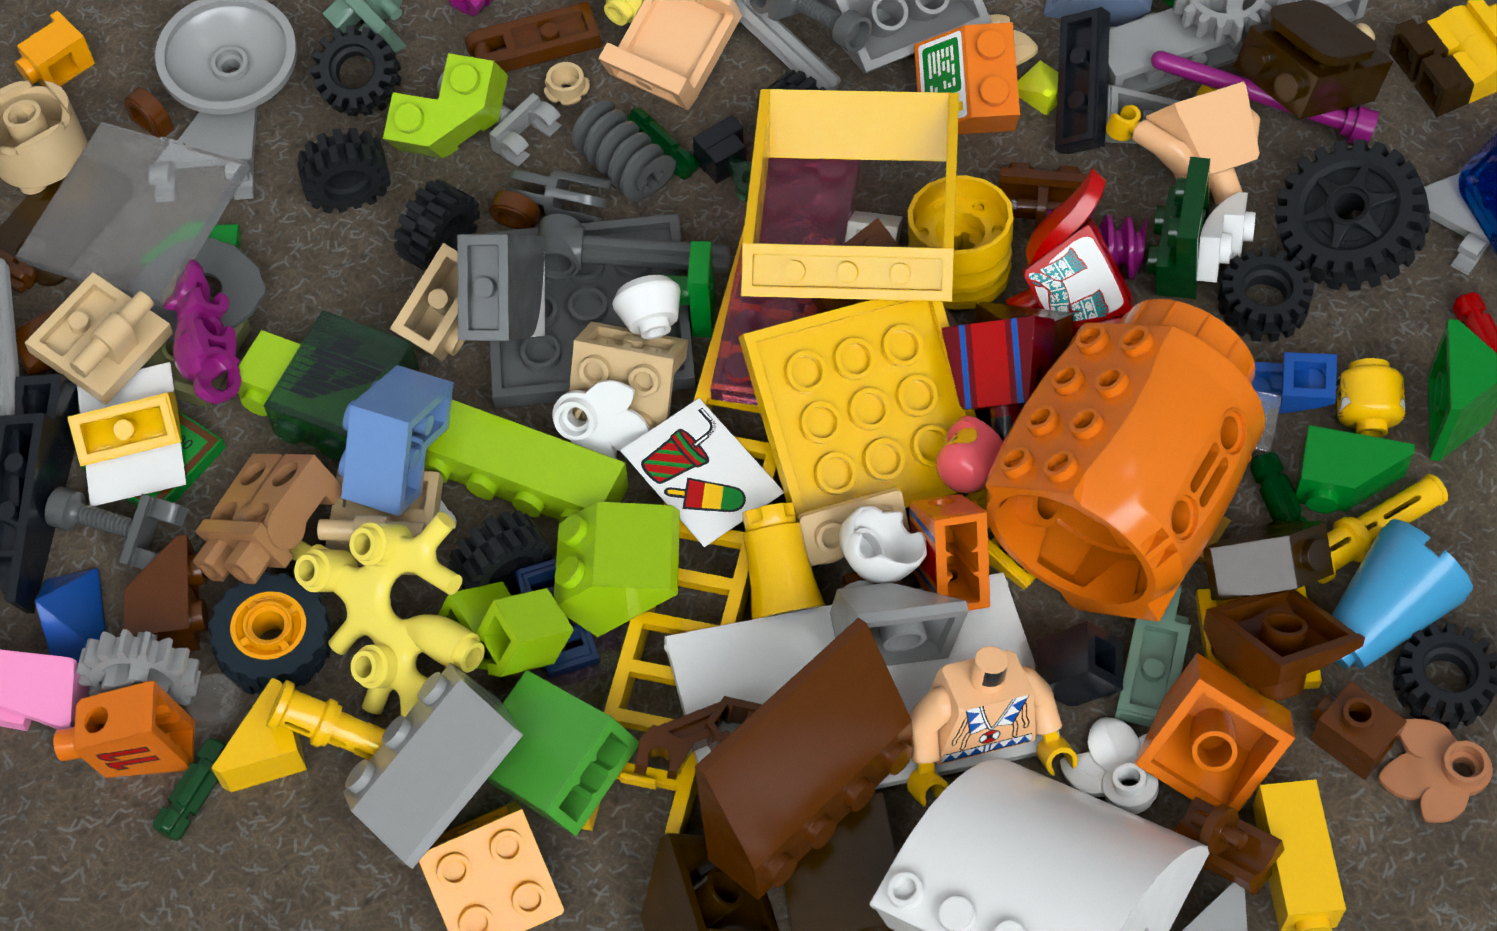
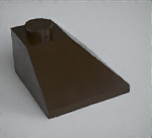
M667 833L660 838L641 913V920L645 931H779L767 892L757 900L709 861L705 836Z

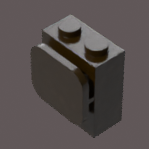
M1301 0L1273 6L1268 14L1267 23L1250 26L1233 67L1297 118L1304 119L1374 102L1393 60L1376 48V43L1371 37L1329 6L1314 0Z

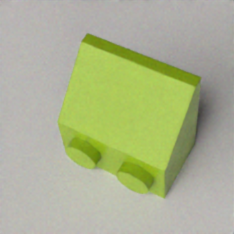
M597 501L559 523L554 599L567 617L596 637H600L678 595L680 510L673 505Z

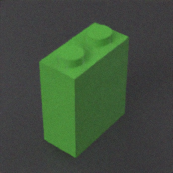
M526 670L503 702V705L523 733V736L486 781L567 832L577 836L638 748L639 741L613 717Z

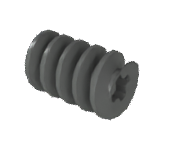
M611 100L595 102L583 111L573 128L571 138L573 147L581 155H585V159L593 166H596L597 170L604 177L612 180V184L617 189H621V193L630 201L638 202L661 190L672 178L676 169V161L670 155H664V150L658 144H652V139L645 132H639V126L635 122L627 121V115L622 110H614L615 104Z

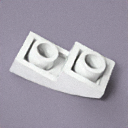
M1237 192L1228 197L1207 218L1200 235L1197 281L1217 282L1220 263L1229 264L1230 259L1235 258L1237 255L1241 258L1243 241L1253 242L1256 212L1246 211L1248 193Z

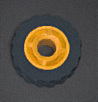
M263 573L256 584H246L240 581V584L233 589L230 587L224 593V598L220 603L217 602L213 608L214 616L212 620H209L208 627L213 653L221 672H225L231 684L242 687L243 692L251 695L254 693L261 694L271 678L282 682V684L286 680L295 683V688L300 685L303 687L311 681L310 678L316 672L319 674L324 667L326 656L329 657L331 648L328 641L332 637V629L325 604H322L321 597L317 592L307 591L296 579L290 578L289 574L279 573V575H270V573ZM269 630H282V633L274 639H260Z

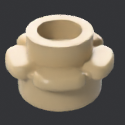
M561 62L548 70L544 94L552 103L561 102L564 106H570L579 103L581 96L588 94L590 83L588 78L584 77L583 71L578 65L571 62Z

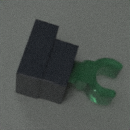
M730 115L693 137V155L699 161V167L716 184L731 176L735 183L737 197L743 202H747L749 191L745 183L750 181L752 164L746 161V146L743 144V126L733 115ZM767 174V180H766V188H765V190H768V174Z

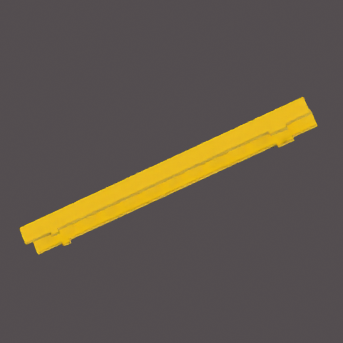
M744 228L694 397V401L700 398L710 411H712L713 405L760 413L754 394L718 388L725 363L747 367L742 348L730 346L737 321L771 327L821 313L811 298L807 299L803 315L742 305L744 296H741ZM823 240L822 245H836V241ZM735 437L753 458L764 460L762 468L778 485L779 475L770 444L768 442ZM680 520L679 538L698 541ZM729 530L710 543L740 549L733 578L678 568V586L728 596L720 626L742 622L751 587L743 534L747 533L746 531ZM656 606L631 619L604 713L613 717L624 728L644 732L653 724L659 726L674 720L627 710L636 678L676 686L670 666L641 661L649 630L674 635L717 627L719 625L654 613ZM694 751L676 780L667 779L668 771L647 767L646 775L634 773L635 764L627 763L616 778L621 783L654 790L658 787L676 791L665 834H686L695 796L698 791L695 772L697 762ZM600 803L582 829L593 830Z

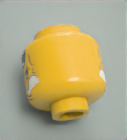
M1365 358L1353 361L1348 365V369L1337 377V418L1342 425L1356 429V434L1378 438L1388 434V428L1398 425L1405 418L1404 378L1398 370L1390 367V363L1387 360Z

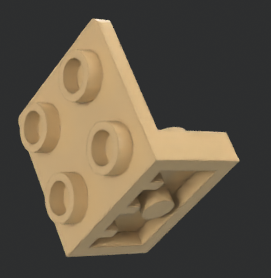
M591 321L574 340L569 391L581 390L587 392L597 382L604 380L622 382L635 390L629 409L640 414L651 430L669 418L674 374L687 358L688 340L666 335L655 339H643L641 334H634L628 328ZM577 407L572 408L573 415L578 420H587V415L583 410Z

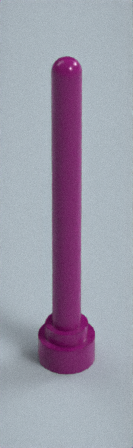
M1156 51L1151 57V64L1155 69L1215 89H1221L1244 81L1249 100L1291 113L1247 78L1165 51ZM1359 105L1356 109L1348 107L1346 111L1337 110L1306 119L1338 129V134L1345 136V142L1354 145V139L1366 140L1368 145L1375 130L1379 112Z

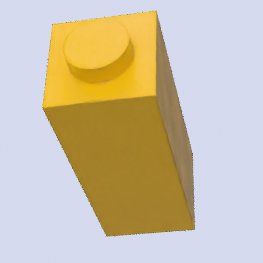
M1317 780L1260 785L1252 804L1256 826L1281 839L1285 849L1271 867L1272 875L1268 879L1279 931H1332V928L1338 926L1346 911V906Z

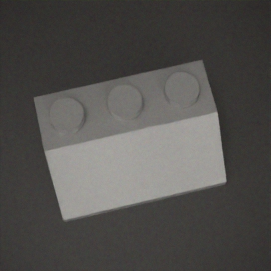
M820 0L822 4L840 14L847 10H855L871 20L872 33L867 44L861 50L851 53L842 48L864 74L913 55L914 44L964 25L990 24L992 22L983 0Z
M449 663L442 673L436 672L425 681L418 693L419 701L406 717L401 715L392 721L382 736V746L369 761L364 759L353 768L347 777L346 789L343 791L351 812L402 862L412 869L523 736V733L501 700L452 663Z

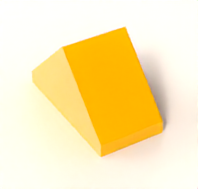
M271 678L211 767L222 788L235 792L307 770L299 733L282 726H278L275 729L266 726L271 709L283 686L282 682Z

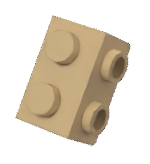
M894 487L800 513L798 515V522L801 524L811 566L834 563L844 557L839 542V532L847 517L859 506H875L882 510V512L903 513L904 528L910 533L902 492Z

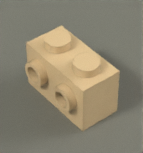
M445 243L441 245L390 328L401 338L443 362L448 354L455 356L466 341L458 340L457 251Z

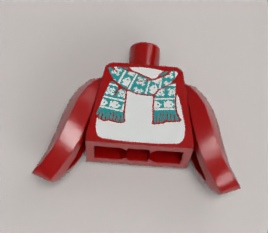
M1091 168L1082 184L1064 202L1047 215L1032 232L1026 246L1028 263L1022 271L1030 288L1006 299L1007 305L1073 313V337L1084 323L1119 324L1126 313L1130 312L1135 306V299L1096 223L1090 217L1103 197L1106 179L1093 168Z

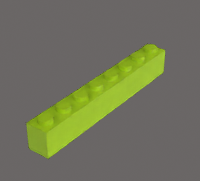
M261 330L238 366L242 380L238 394L242 405L252 413L260 416H266L268 412L284 417L292 427L302 432L309 433L312 429L327 433L337 444L346 448L348 431L343 428V418L347 406L352 400L358 399L384 374L380 373L376 376L307 351L301 347L311 351H315V349ZM297 354L319 360L310 356L314 354L377 378L371 382ZM293 360L310 366L318 363L337 370L334 373L337 376L345 377L351 375L370 383L358 385ZM290 366L305 372L313 369L331 376L328 379L329 381L340 379L357 386L347 389L290 368ZM340 367V369L356 374L353 371ZM285 373L300 378L305 374L345 390L334 392ZM282 379L295 384L300 380L333 393L321 395L282 381ZM279 385L289 390L295 386L317 394L319 397L310 399L277 386ZM455 400L451 401L448 429L426 449L424 471L440 472L443 483H446L448 479L464 484L472 494L481 499L492 500L496 496L512 502V505L518 511H522L523 514L527 513L530 517H539L540 514H544L559 520V523L597 501L621 503L629 487L625 462Z

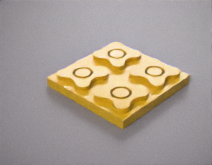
M869 300L752 331L738 337L787 503L793 502L796 522H798V515L800 513L894 487L902 492L905 508H908L913 501L959 493L946 486L940 478L936 468L937 455L948 444V432L958 419L964 416L977 417L974 410H963L959 405L942 334L943 327H950L942 301Z

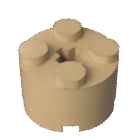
M26 80L9 84L0 89V178L12 186L19 187L21 192L28 195L40 193L47 185L62 180L73 171L81 170L89 161L87 137L67 94L60 86L48 81H44L47 87L32 86L30 81Z

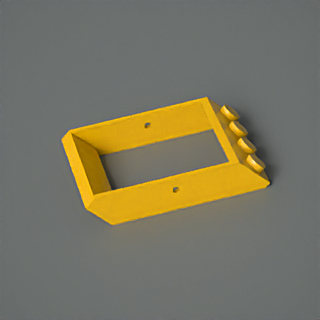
M761 89L742 243L741 296L952 302L959 93ZM769 158L946 162L943 248L759 243Z

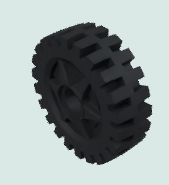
M1354 139L1353 148H1347L1344 140L1334 142V152L1327 153L1324 146L1315 150L1316 160L1311 162L1304 157L1297 163L1299 173L1296 174L1290 171L1284 179L1286 189H1279L1277 195L1279 206H1275L1278 233L1289 259L1292 260L1296 257L1302 261L1300 271L1308 268L1311 274L1310 280L1319 285L1324 280L1330 289L1340 290L1343 283L1347 285L1349 291L1361 290V282L1368 281L1371 288L1382 285L1381 276L1387 274L1390 280L1400 275L1399 266L1404 264L1409 267L1415 260L1414 251L1422 250L1426 242L1424 233H1429L1430 226L1427 194L1414 165L1410 160L1406 162L1403 154L1396 149L1389 153L1385 144L1376 141L1372 148L1368 147L1366 140ZM1350 211H1362V213L1354 219H1342V217Z

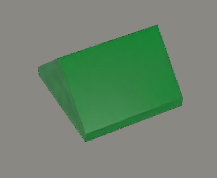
M1448 319L1427 373L1429 460L1441 461L1492 421L1497 409V353L1462 322Z

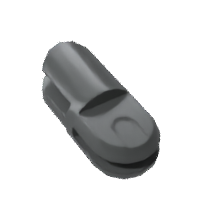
M557 168L552 171L550 176L517 169L512 170L508 178L546 186L545 195L506 187L508 191L520 193L536 204L544 205L546 216L550 214H566L574 217L580 223L604 221V218L591 216L587 213L563 210L562 206L564 201L567 200L606 209L608 199L568 191V185L570 181L584 186H594L610 190L612 180Z

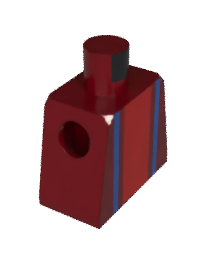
M1027 316L942 328L959 405L963 410H990L991 428L1001 439H1005L1019 415L1021 407L1025 405L1044 375L1052 367L1055 318Z

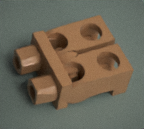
M253 453L215 507L211 518L204 519L195 532L206 543L194 558L193 563L212 581L224 582L229 573H231L243 583L256 584L267 567H287L294 557L289 549L296 547L302 541L306 522L319 504L335 505L342 495V484L315 455L285 454L282 456L281 454Z

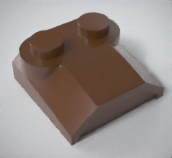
M1295 589L1248 596L1207 609L1203 626L1212 646L1211 652L1213 656L1223 666L1233 671L1258 690L1262 696L1272 700H1285L1300 694L1304 689L1308 673L1319 670L1363 647L1365 640L1363 635L1355 633Z

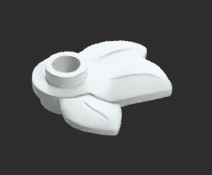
M615 380L597 382L587 392L581 390L566 392L557 400L553 408V422L557 431L564 438L570 440L573 444L614 459L617 457V450L620 451L650 431L645 419L636 411L629 409L635 390ZM577 407L583 410L587 415V420H578L573 415L572 408Z
M1103 717L1092 725L1088 736L1089 751L1076 754L1078 757L1076 768L1072 769L1065 757L1060 760L1062 774L1072 788L1093 797H1105L1109 804L1132 814H1138L1147 810L1159 792L1158 779L1135 765V759L1147 734L1138 738L1128 724L1116 718ZM1127 780H1133L1138 782L1136 785L1133 786H1124L1121 784L1122 782Z

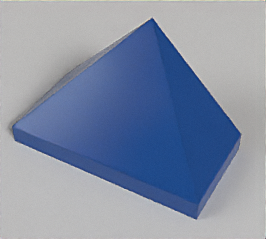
M94 568L45 579L35 599L49 653L54 656L70 657L79 663L82 648H86L87 640L89 638L100 640L101 633L106 631L99 569Z

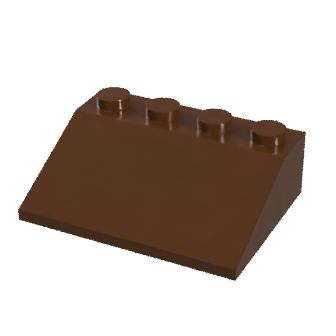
M859 617L695 766L708 860L757 900L772 886L778 888L786 883L794 873L797 862L812 848L820 849L834 834L837 824L851 811L858 812L864 808L872 798L875 788L889 774L897 775L907 766L913 755V747H911V717L868 624Z

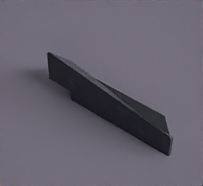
M63 374L16 377L15 415L0 416V589L6 595L4 598L8 603L26 614L35 613V599L41 589L56 529L49 526L45 521V506L50 494L57 487H66L75 452V444L67 417L80 414L77 385Z

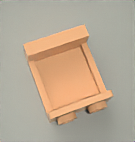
M644 0L619 46L617 47L607 42L598 59L610 75L689 110L700 94L738 25L742 14L734 0Z

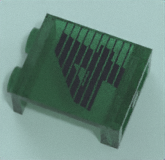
M322 310L263 405L273 432L287 443L294 445L300 442L318 448L325 456L340 461L347 442L348 431L343 428V418L347 406L352 400L358 399L376 380H380L396 365L419 371L412 342Z

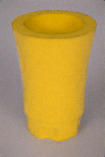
M793 502L771 504L742 512L747 532L743 534L751 585L752 620L826 606L814 578L801 524L796 522Z

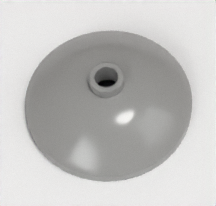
M196 0L182 8L168 21L158 38L155 49L157 72L167 92L179 103L192 110L217 115L247 111L271 99L287 83L293 73L297 60V42L290 22L277 7L266 0ZM233 68H237V69H238V70H236V71H234V72L226 73V72H227L228 70H230V69H233Z

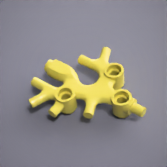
M438 512L416 537H413L411 531L403 524L364 523L351 535L349 543L351 553L346 550H330L321 544L311 546L304 541H301L296 547L289 549L294 555L292 559L296 561L294 574L297 582L309 592H334L342 599L346 606V620L329 639L328 644L330 648L337 654L344 655L363 636H369L374 645L362 647L351 661L352 676L363 687L368 688L361 707L369 713L381 715L390 692L395 690L400 698L401 715L406 717L419 701L418 693L428 679L417 669V657L422 652L445 667L452 663L465 673L476 669L484 657L485 648L480 643L478 634L460 623L435 614H422L408 619H401L394 613L391 607L390 594L392 586L396 579L405 573L416 574L449 595L455 594L460 589L462 577L440 564L436 556L437 547L455 527L454 520L444 512ZM357 560L364 566L358 567Z

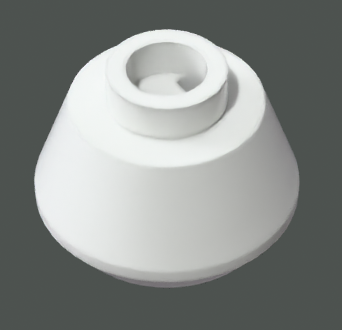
M643 276L621 286L615 295L612 305L614 311L630 332L641 334L643 339H655L668 334L671 331V326L677 321L681 290L680 286L667 276Z

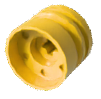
M967 175L956 176L952 302L942 301L948 309L976 308V303L994 301L1006 289L1012 274L1011 243L1013 241L1014 221L1012 203L1002 189L985 179ZM946 177L928 183L914 195L908 208V247L943 248Z

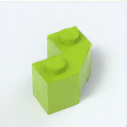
M448 53L438 100L392 93L383 139L398 151L437 158H445L459 149L458 145L478 131L482 130L484 132L499 121L508 75L495 61Z
M503 581L457 591L453 595L448 594L438 615L450 618L478 634L480 643L484 645L485 653L476 669L488 670V675L498 677L554 664L574 631L567 615L560 609L548 588L511 596Z

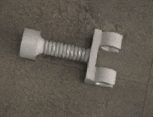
M444 72L441 74L437 83L438 93H440ZM534 93L525 99L514 111L502 104L500 118L497 122L498 125L489 133L491 149L515 166H520L530 154L524 151L529 144L519 134L532 124L534 128L550 137L562 126L556 121L561 116L560 113L551 104L545 101L541 102L540 98Z

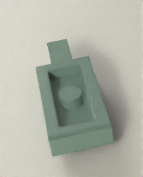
M1182 585L1178 587L1159 622L1135 619L1123 675V690L1119 693L1114 718L1151 727L1165 695L1181 675L1191 625L1188 624L1189 617L1176 615Z

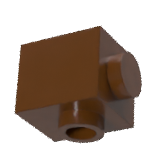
M1350 681L1338 696L1330 691L1315 708L1311 719L1316 721L1317 724L1310 740L1355 774L1366 780L1397 743L1407 721Z

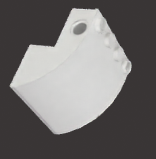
M995 758L982 761L965 771L933 802L908 836L869 905L877 910L887 927L894 931H1169L1201 871L1209 851L1208 846L1007 759Z

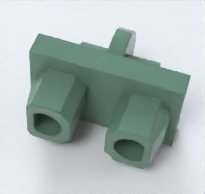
M334 0L326 11L322 13L342 33H347V26L356 25L362 19L365 23L358 30L362 31L364 26L371 29L375 35L378 33L385 39L394 53L407 46L383 21L389 17L392 20L400 18L402 10L399 7L403 0Z

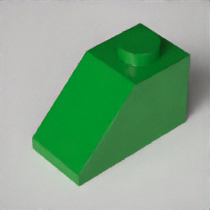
M1309 425L1300 453L1295 488L1298 502L1306 504L1310 510L1317 513L1328 514L1336 510L1347 512L1404 478L1414 454L1415 444Z

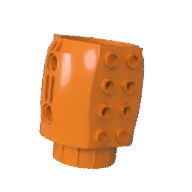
M1151 299L1140 302L1130 312L1126 313L1119 324L1084 323L1078 329L1066 350L1044 375L1021 409L1006 435L985 483L987 521L993 535L1003 549L1025 570L1048 586L1059 591L1068 604L1077 610L1159 622L1185 575L1199 558L1220 524L1265 429L1264 409L1252 386L1255 377V362L1243 340L1229 326L1210 313L1190 304L1170 299Z

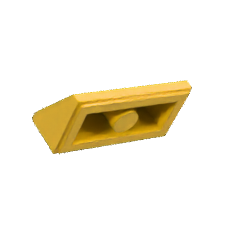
M174 391L67 417L80 467L182 442L177 400Z

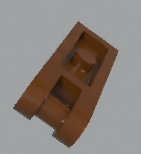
M588 1L478 29L469 33L465 38V44L471 57L495 61L504 72L602 47L600 33ZM505 46V49L494 51L496 48Z

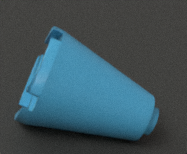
M1392 519L1385 527L1380 529L1331 616L1355 633H1360L1365 637L1363 647L1335 661L1344 669H1348L1351 665L1364 669L1411 638L1412 634L1416 631H1422L1428 625H1431L1463 604L1473 591V584L1455 558L1446 550L1438 556L1425 546L1431 537L1405 521Z

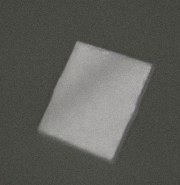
M101 122L15 258L29 266L77 280L79 284H82L94 272L131 298L138 291H142L152 299L154 305L165 308L163 303L174 294L175 284L184 272L188 261L197 257L251 166L237 159L187 146L184 142L162 136L158 138Z

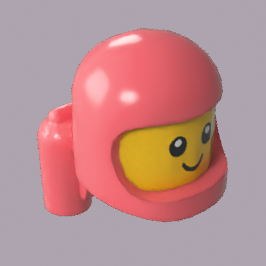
M964 416L958 419L949 430L947 436L948 444L938 453L936 468L946 486L956 492L969 494L979 492L986 487L987 476L1003 441L983 421L972 416Z

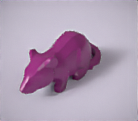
M190 259L184 272L175 284L174 294L163 303L166 310L176 311L177 316L173 357L178 372L184 378L193 381L196 395L207 403L220 404L232 399L239 392L242 381L240 370L237 366L240 361L235 357V330L228 325L224 327L220 320L228 310L229 299L225 294L219 293L215 296L213 302L209 300L210 287L204 276L203 267L195 259ZM227 370L228 383L226 389L219 390L213 387L212 382Z

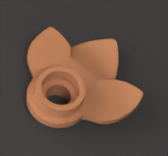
M1406 719L1407 723L1399 737L1406 753L1399 755L1389 762L1380 772L1378 780L1387 791L1397 797L1406 800H1420V812L1425 822L1444 823L1452 821L1465 811L1469 796L1482 792L1489 784L1493 773L1491 760L1481 746L1470 741H1457L1451 731L1441 723L1425 719ZM1464 763L1468 765L1472 770V776L1464 777L1453 770V764Z

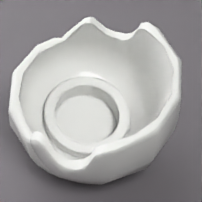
M859 506L847 517L839 532V542L845 559L861 578L870 583L897 582L914 571L927 556L924 533H909L904 528L903 513L882 512V510L875 506Z

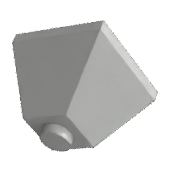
M856 581L846 585L844 588L837 589L830 610V617L835 638L858 617L866 622L886 666L949 658L969 610L966 600L891 582L873 584L868 581Z

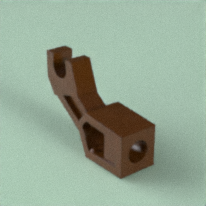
M724 696L720 702L659 726L653 724L639 739L634 773L646 775L648 760L654 756H661L669 763L667 779L676 780L693 751L708 746L712 751L731 734L729 731H719L718 728L723 721L727 724L730 722L742 724L763 704Z

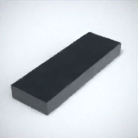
M1103 7L1061 17L1055 150L1061 154H1072L1105 147L1110 12Z

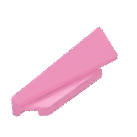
M0 649V726L28 731L32 720L55 729L75 726L76 704L80 699L88 697L90 686H83L78 683L80 674L76 673L77 661L70 657Z

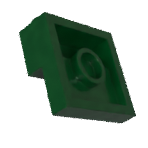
M1190 157L1187 177L1178 176L1176 186H1169L1166 206L1157 205L1154 235H1161L1160 244L1150 245L1147 274L1156 275V295L1196 299L1199 283L1197 281L1200 235L1209 217L1211 158Z

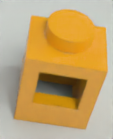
M56 11L50 15L52 23L17 45L21 58L15 61V65L23 78L29 80L31 85L39 82L42 86L47 87L44 81H48L61 87L95 64L84 36L60 12Z

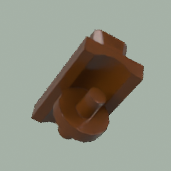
M1012 162L1008 168L1001 167L999 188L1002 189L1012 203L1013 217L1035 219L1036 228L1046 217L1047 209L1053 211L1082 184L1088 174H1082L1078 167L1060 166L1054 171L1035 170L1030 163Z
M1195 797L1190 803L1182 821L1175 828L1171 829L1208 846L1209 855L1202 867L1203 870L1208 869L1238 884L1245 889V892L1251 895H1255L1261 890L1272 875L1271 867L1285 850L1281 839L1239 819L1236 809L1226 804L1216 807L1198 797Z

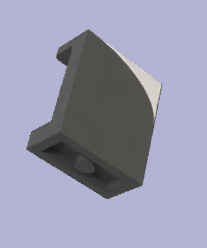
M510 234L457 235L458 340L511 341L545 337L544 236Z

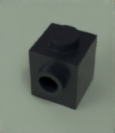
M1088 621L1036 640L1035 671L1049 684L1054 699L1067 706H1078L1123 690L1122 640Z

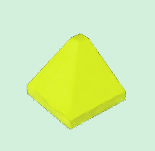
M1040 60L1018 80L1019 98L1044 115H1048L1057 106L1058 72Z

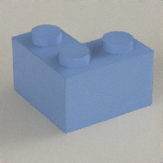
M396 365L380 380H376L358 399L352 400L349 403L343 418V428L348 431L346 449L342 454L338 469L339 475L343 477L342 499L400 516L422 494L426 449L449 427L454 382Z

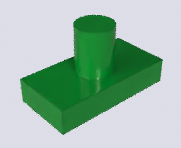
M691 241L688 275L664 276L669 277L680 286L679 305L690 306L693 337H712L716 294L711 241Z

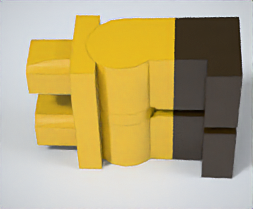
M1468 0L1466 6L1453 7L1439 17L1417 24L1414 19H1410L1396 25L1389 53L1411 82L1416 81L1414 87L1436 117L1497 92V3L1487 5L1484 0ZM1410 52L1414 56L1412 63L1408 58ZM1434 86L1439 90L1438 96L1433 92Z

